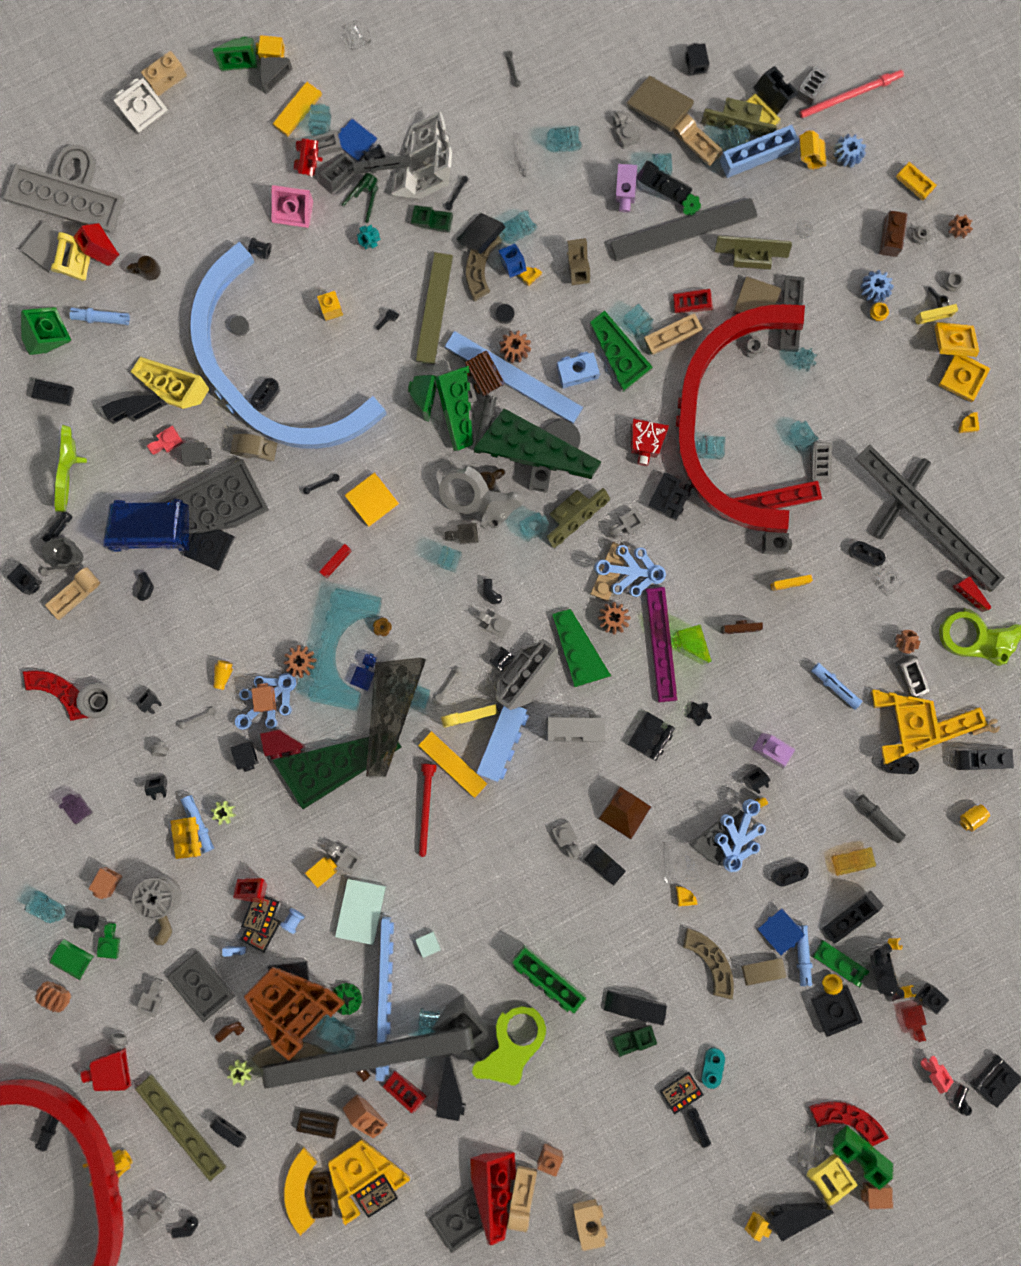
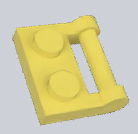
M59 232L57 240H59L54 263L51 265V270L81 281L86 280L90 256L82 252L73 236ZM66 243H70V252L67 266L65 267L62 266Z
M835 1153L819 1166L811 1168L807 1172V1176L817 1185L824 1196V1201L829 1206L834 1205L858 1186ZM824 1174H826L836 1189L833 1192H830L821 1179Z

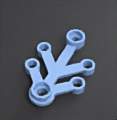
M625 545L617 546L616 554L622 556L629 567L610 565L607 560H598L594 565V570L599 575H607L609 572L628 575L619 583L612 584L611 592L617 595L621 594L639 576L646 578L640 584L632 585L629 588V594L633 597L640 596L642 591L652 583H662L666 577L665 569L660 565H654L647 556L646 550L642 547L634 550V556L637 559H641L647 569H641ZM621 547L625 549L624 554H621L619 551ZM639 550L643 552L641 557L638 556ZM600 564L604 565V569L602 571L599 570ZM655 571L658 572V576L656 578H654L653 573ZM618 585L620 590L615 592V586ZM636 587L638 592L634 595L633 589Z
M283 673L279 678L255 677L253 682L256 687L259 678L263 679V683H268L269 686H276L274 688L275 700L282 693V705L279 711L284 716L290 715L292 712L290 691L296 687V678L290 673ZM286 679L290 680L289 686L284 685ZM242 689L239 697L245 701L253 699L252 691ZM245 691L249 693V696L247 698H243L242 696L243 692ZM287 706L289 708L288 713H283V707ZM252 708L246 715H238L235 719L236 727L242 730L248 729L252 724L251 720L260 712H254V708ZM276 710L267 712L265 725L269 729H274L278 724L275 719ZM243 718L247 719L245 726L241 724ZM270 719H273L275 722L272 727L268 725Z
M753 799L744 801L742 805L744 815L738 832L732 816L724 814L720 819L721 824L727 828L734 843L731 851L727 843L728 837L723 833L715 835L714 840L721 846L725 855L723 866L729 872L739 871L744 859L759 852L760 845L751 840L766 832L765 825L757 822L753 825L752 830L746 834L751 817L757 815L760 811V804ZM748 843L747 849L740 852L742 846Z

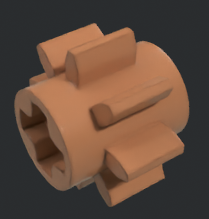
M957 214L954 220L948 223L951 226L948 233H951L955 239L960 236L964 239L967 233L973 230L970 227L972 220L966 214L961 217Z
M912 630L902 631L901 635L897 634L895 639L896 647H898L899 651L907 654L914 652V649H919L921 641L918 640L919 636H917V633Z

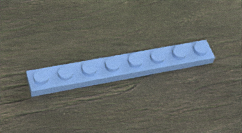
M383 917L381 919L377 1043L386 1042L387 1034L391 1032V1022H387L388 1014H391L392 1003L388 1002V994H392V982H389V974L393 973V962H390V954H393L394 943L390 942V934H394V922H391V917ZM389 1065L376 1068V1081H384L385 1076L389 1075Z

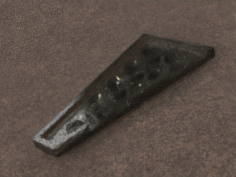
M425 658L375 662L366 777L387 776L426 661Z

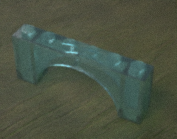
M336 588L335 592H332L330 596L332 607L331 611H327L325 622H328L326 630L323 629L321 640L324 642L322 648H319L317 653L319 663L318 667H315L312 678H315L314 685L309 688L308 697H311L310 701L358 711L361 692L350 688L340 677L336 666V648L342 634L350 625L364 618H379L382 598Z

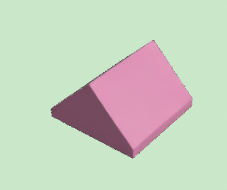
M272 185V223L309 228L313 207L310 190Z

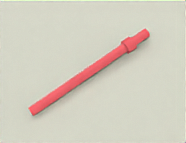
M899 70L892 74H884L875 81L800 111V117L805 118L880 86L890 85L892 81L904 77V72Z

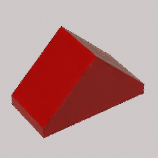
M237 879L233 898L263 903L267 889L265 879Z

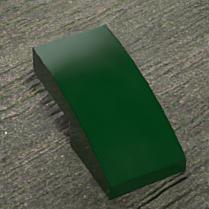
M414 205L411 224L429 230L450 233L454 215L452 212L435 211L432 207Z
M652 1025L639 1027L611 1037L618 1057L657 1045Z

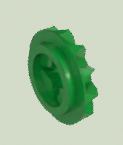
M343 983L338 985L333 992L342 999L345 991L347 997H351L352 1000L349 1001L348 1007L344 1003L337 1012L341 1015H351L360 1008L362 995L355 985Z

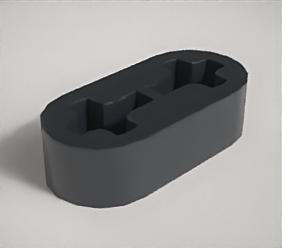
M274 378L265 379L251 398V405L258 412L265 411L280 391L279 383ZM274 383L273 386L275 387V389H270L268 391L267 385H272ZM263 398L262 401L264 402V404H259L257 406L256 400H261Z
M857 541L849 547V554L852 558L871 567H878L885 562L884 552L865 542ZM861 546L860 550L865 552V554L859 553L857 555V550H855L854 548ZM869 554L872 556L878 554L880 561L873 562L874 558L869 556Z
M901 757L891 762L897 763V767H891L890 770L883 763V758L880 762V768L885 773L914 774L919 769V763L913 757ZM909 760L913 764V768L910 769L902 767V763L907 764Z
M795 862L774 870L771 876L772 881L778 886H787L806 879L809 869L804 863ZM797 866L804 869L801 872V876L799 874L792 875L791 872L796 871ZM778 873H781L783 875H789L783 878L784 882H781L780 880L776 879L777 877H779Z
M216 1116L210 1124V1128L216 1134L235 1147H241L246 1140V1136L242 1131L222 1117Z

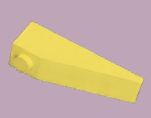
M143 357L138 359L131 370L135 377L167 404L181 409L200 405L209 391L201 376Z

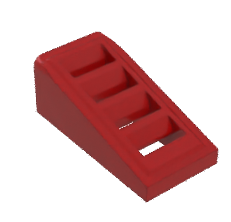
M710 288L673 294L675 313L713 310ZM705 296H706V303H707V304H703V298H702V297H705ZM695 297H698L699 305H695ZM679 298H683L684 307L680 308ZM687 298H691V306H688Z
M970 576L952 586L981 612L991 609V605Z
M394 1071L383 1085V1088L411 1114L417 1111L427 1097L397 1071ZM397 1079L399 1083L393 1089L391 1086ZM402 1085H404L405 1088L399 1094L398 1090L401 1088ZM410 1091L411 1094L408 1096V1098H404L406 1093ZM414 1096H416L417 1099L412 1104L410 1101L414 1098Z

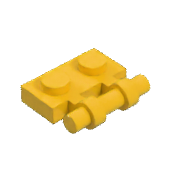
M196 817L171 820L175 858L182 859L201 856L200 848H202V845L198 838L197 830H199V824H196Z

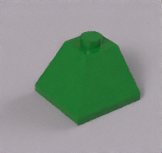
M253 37L233 39L213 48L214 56L221 71L257 68L256 46Z
M56 307L21 311V339L29 355L45 354L71 341Z
M435 375L414 376L413 382H409L408 392L424 420L429 422L437 390Z

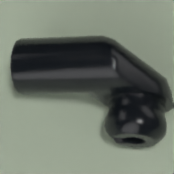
M483 579L484 598L491 604H500L502 596L492 589L493 579Z

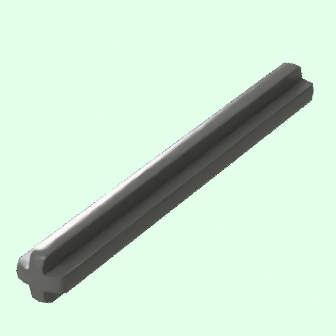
M925 458L920 460L908 479V482L914 488L917 487L931 465V462ZM896 499L874 532V536L880 540L885 537L903 509V506Z

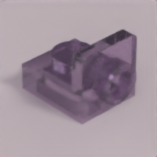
M71 793L62 799L63 803L58 806L66 811L74 824L80 823L93 813L80 794L72 795Z

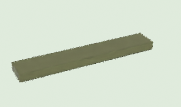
M434 252L416 362L435 365L453 255Z
M152 1074L135 1088L209 1181L226 1168L223 1161Z

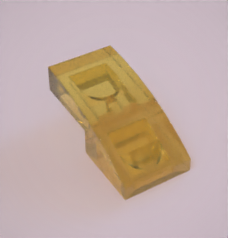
M872 847L832 856L836 876L877 866Z

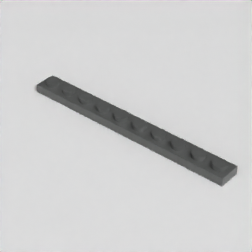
M870 444L855 458L989 592L993 591L1004 580L1005 577Z

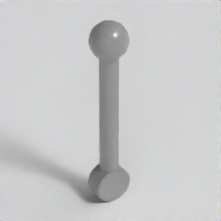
M80 564L70 565L65 569L61 570L55 568H42L40 573L43 576H47L49 573L72 568L79 569Z
M460 667L455 668V673L441 693L436 695L437 701L443 700V695L454 679L462 673Z
M210 708L208 712L186 722H180L178 726L180 729H184L186 725L208 715H215L217 711L215 708Z

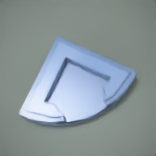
M225 946L222 949L223 957L246 953V946Z

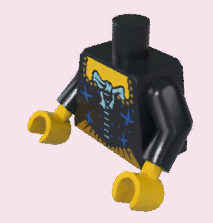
M889 938L886 944L876 949L873 955H870L879 994H884L887 1001L916 996V994L911 992V987H914L913 985L902 986L900 989L890 953L892 950H902L903 946L898 945V941L901 940L900 938Z

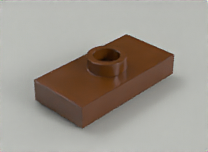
M747 620L736 621L734 625L722 626L721 631L722 634L759 632L763 629V622L747 623Z

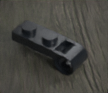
M648 160L636 177L644 185L682 205L687 195L693 190L691 186L662 171L657 165Z
M1013 749L955 751L956 770L1014 768Z

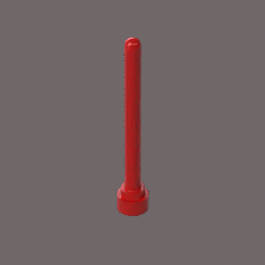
M421 763L424 786L419 842L420 857H425L427 853L431 783L437 764Z

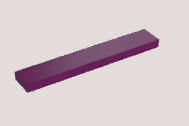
M665 587L648 588L645 591L658 703L678 701Z

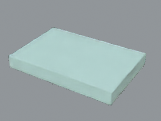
M348 878L335 937L374 945L386 886Z

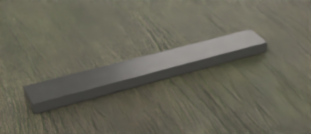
M750 198L612 241L610 245L616 261L757 218L758 214L753 200Z

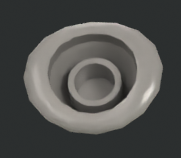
M99 683L84 687L78 693L76 699L77 708L82 714L90 718H101L108 715L114 708L116 701L113 690L107 685Z

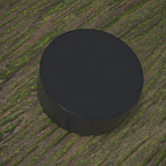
M509 304L498 306L496 309V319L502 324L512 322L514 319L513 307Z

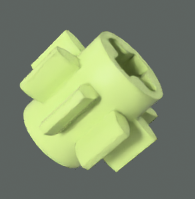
M224 801L223 806L220 802H216L217 808L211 809V812H214L212 820H219V825H222L224 820L227 824L231 823L229 818L236 816L232 812L235 806H228V801ZM224 809L227 815L222 817L220 810Z
M236 1060L235 1067L230 1065L228 1068L232 1072L227 1078L233 1080V1085L240 1083L243 1086L245 1079L250 1080L252 1078L249 1072L253 1067H248L247 1060L244 1063ZM238 1069L244 1073L242 1076L236 1073Z

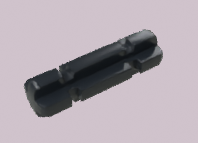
M67 511L62 512L59 515L60 518L55 520L48 529L49 532H45L41 539L47 542L54 539L55 536L57 537L73 516Z
M692 1108L688 1110L687 1115L697 1138H699L701 1147L706 1148L710 1146L711 1141L701 1118H699L697 1109Z

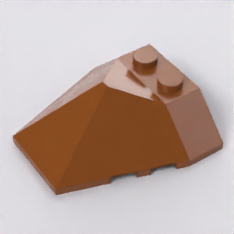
M271 967L244 995L246 1002L262 1025V1029L269 1037L272 1046L287 1060H290L303 1047L302 1039L326 1014L332 1017L345 1003L332 990L275 967Z

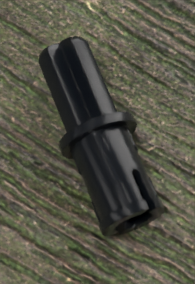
M50 1114L45 1125L40 1129L41 1133L35 1145V1148L39 1151H47L53 1135L57 1132L55 1129L59 1120Z

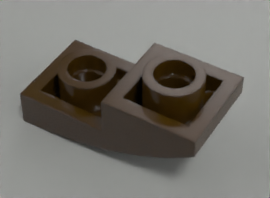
M330 1171L310 1173L313 1219L333 1217Z

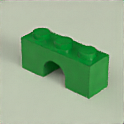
M846 1125L834 1136L832 1152L847 1164L854 1159L858 1161L864 1170V1178L878 1190L882 1189L893 1179L894 1164L849 1126Z

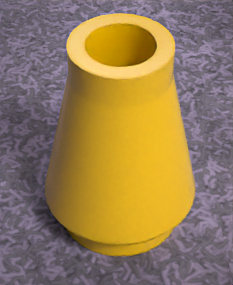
M218 660L217 664L214 665V688L225 689V685L233 671L232 663Z

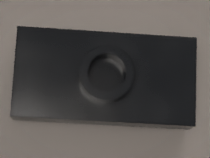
M35 379L31 398L70 406L74 387Z

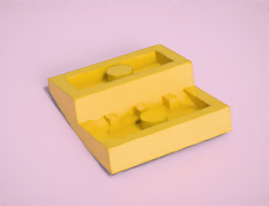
M375 472L344 495L368 526H371L399 504Z

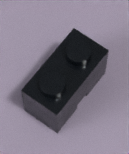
M773 66L763 73L753 86V89L770 109L778 115L789 107L799 93L790 82L786 84L783 80L784 75L776 66Z

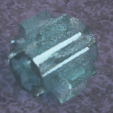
M802 347L800 353L796 352L794 354L797 359L793 364H797L799 371L806 369L808 372L810 365L814 367L817 364L814 359L818 355L812 352V348L805 350Z

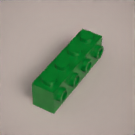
M525 944L512 959L513 968L520 974L524 972L534 986L538 987L539 985L542 987L544 994L552 1000L555 998L559 1001V1006L566 1012L571 1011L575 1014L587 999L582 991Z

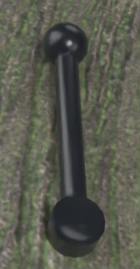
M467 176L461 178L462 182L451 201L445 205L446 210L451 211L453 209L455 199L464 184L469 180Z
M334 474L332 478L328 480H325L310 488L305 487L303 489V493L307 495L310 493V491L317 489L323 485H326L330 482H338L340 480V476L338 474Z

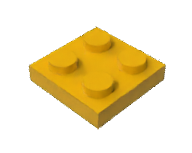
M936 323L935 333L939 354L977 357L979 347L974 325Z
M953 355L938 386L972 403L991 368L968 356Z

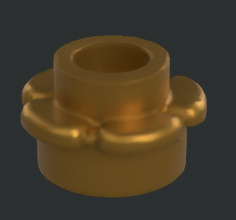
M380 618L373 623V631L378 636H387L392 629L391 623L386 618Z

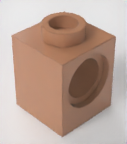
M268 683L257 684V688H252L254 712L277 710L274 687L269 686Z
M108 867L100 868L89 890L99 899L109 898L120 882L122 875Z
M544 1143L537 1160V1169L556 1177L564 1159L563 1151Z
M863 1182L861 1200L869 1209H893L892 1187L886 1184L882 1189L878 1190L870 1182Z

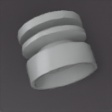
M164 875L143 880L136 886L132 895L134 910L139 916L148 920H156L169 915L176 910L181 900L180 886L174 879ZM156 895L158 899L152 901L151 898Z

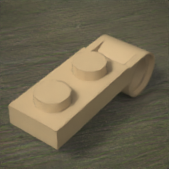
M685 114L673 129L675 135L708 166L723 154V150L697 127L690 115Z
M88 567L80 570L74 576L75 580L45 604L57 620L62 619L100 585V581Z
M517 1166L507 1229L527 1233L537 1169Z

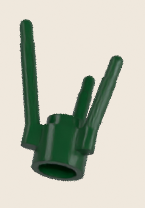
M366 172L342 203V207L353 196L357 198L362 191L365 193H370L371 191L372 194L365 220L368 223L375 195L379 188L376 186L378 179Z

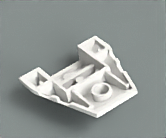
M439 111L411 126L404 146L406 148L405 155L409 154L411 167H401L399 172L394 174L391 193L394 196L421 199L449 185L452 150L444 119Z

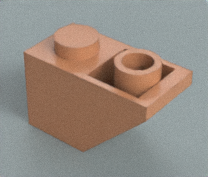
M355 1095L342 1108L351 1125L373 1139L388 1125L371 1104L359 1095Z

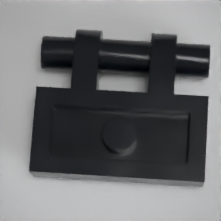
M664 472L648 508L663 515L666 514L667 509L673 511L670 518L677 521L679 515H682L684 511L683 506L686 500H689L693 487L690 484H686L684 489L678 487L681 480ZM675 494L680 496L676 504L671 502Z
M647 711L627 745L642 754H645L649 748L653 751L649 758L656 761L659 755L662 756L663 749L668 740L672 739V733L675 728L668 725L666 730L661 729L660 727L664 721ZM656 734H659L662 737L658 744H652Z

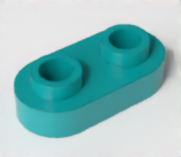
M716 1047L706 1051L701 1073V1080L709 1089H715L721 1084L724 1071L725 1055ZM714 1056L719 1057L717 1062L712 1061ZM710 1076H715L713 1082L709 1081Z

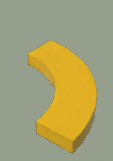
M305 1147L294 1159L287 1174L284 1189V1200L288 1217L300 1236L316 1220L313 1219L306 1202L305 1185L310 1171L318 1161Z

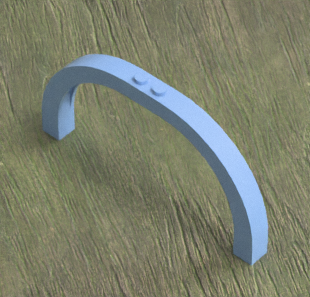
M238 242L208 270L196 292L191 312L190 329L194 352L205 375L216 388L214 390L215 394L221 400L225 398L228 402L226 404L227 408L233 414L237 412L259 434L290 447L303 449L327 448L340 445L362 435L387 415L385 409L374 396L347 417L330 425L316 428L289 427L268 419L254 409L221 371L211 345V322L214 309L227 286L254 263L251 254Z

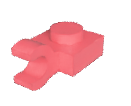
M171 426L157 434L156 436L159 440L148 444L147 447L153 455L162 449H165L168 453L183 444V441L175 428Z
M934 1055L930 1057L929 1062L926 1058H923L920 1062L921 1066L931 1072L929 1077L940 1094L946 1093L954 1082L943 1064H938V1060Z

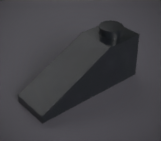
M870 890L825 925L822 930L835 945L878 913L884 905Z
M450 1053L446 1054L435 1117L459 1121L460 1115H464L466 1103L462 1102L463 1094Z
M794 1203L775 1205L766 1214L781 1242L834 1212L826 1203Z

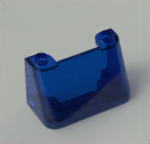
M172 499L171 502L125 503L124 500H114L112 504H109L103 548L111 552H122V549L159 548L189 551V505L183 503L181 499Z

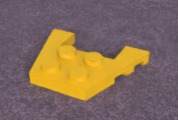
M876 689L871 691L874 708L894 706L901 744L881 747L884 764L893 762L941 739L934 701L900 696L891 692H880V690Z
M360 1139L328 1162L344 1225L357 1218L361 1213L350 1196L378 1176L384 1174L395 1191L410 1181L409 1175L364 1139Z

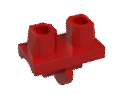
M302 138L301 141H296L295 149L300 152V159L294 161L293 168L298 171V174L315 176L317 161L323 162V158L318 157V141Z

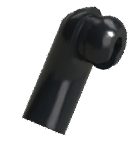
M143 572L138 575L142 584L137 593V598L140 601L149 599L154 589L148 574Z
M960 1084L953 1101L961 1115L969 1116L972 1113V1108L968 1106L965 1099L969 1088Z
M189 1216L183 1227L172 1228V1239L192 1236L198 1227V1219L195 1216Z

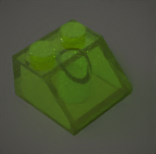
M701 624L679 630L673 634L672 643L674 649H678L679 653L701 665L712 662Z

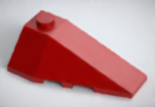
M515 1152L484 1153L470 1158L471 1180L487 1244L490 1246L505 1240L509 1213L507 1212L508 1200H512L513 1194L510 1192L511 1182L515 1180L516 1175Z

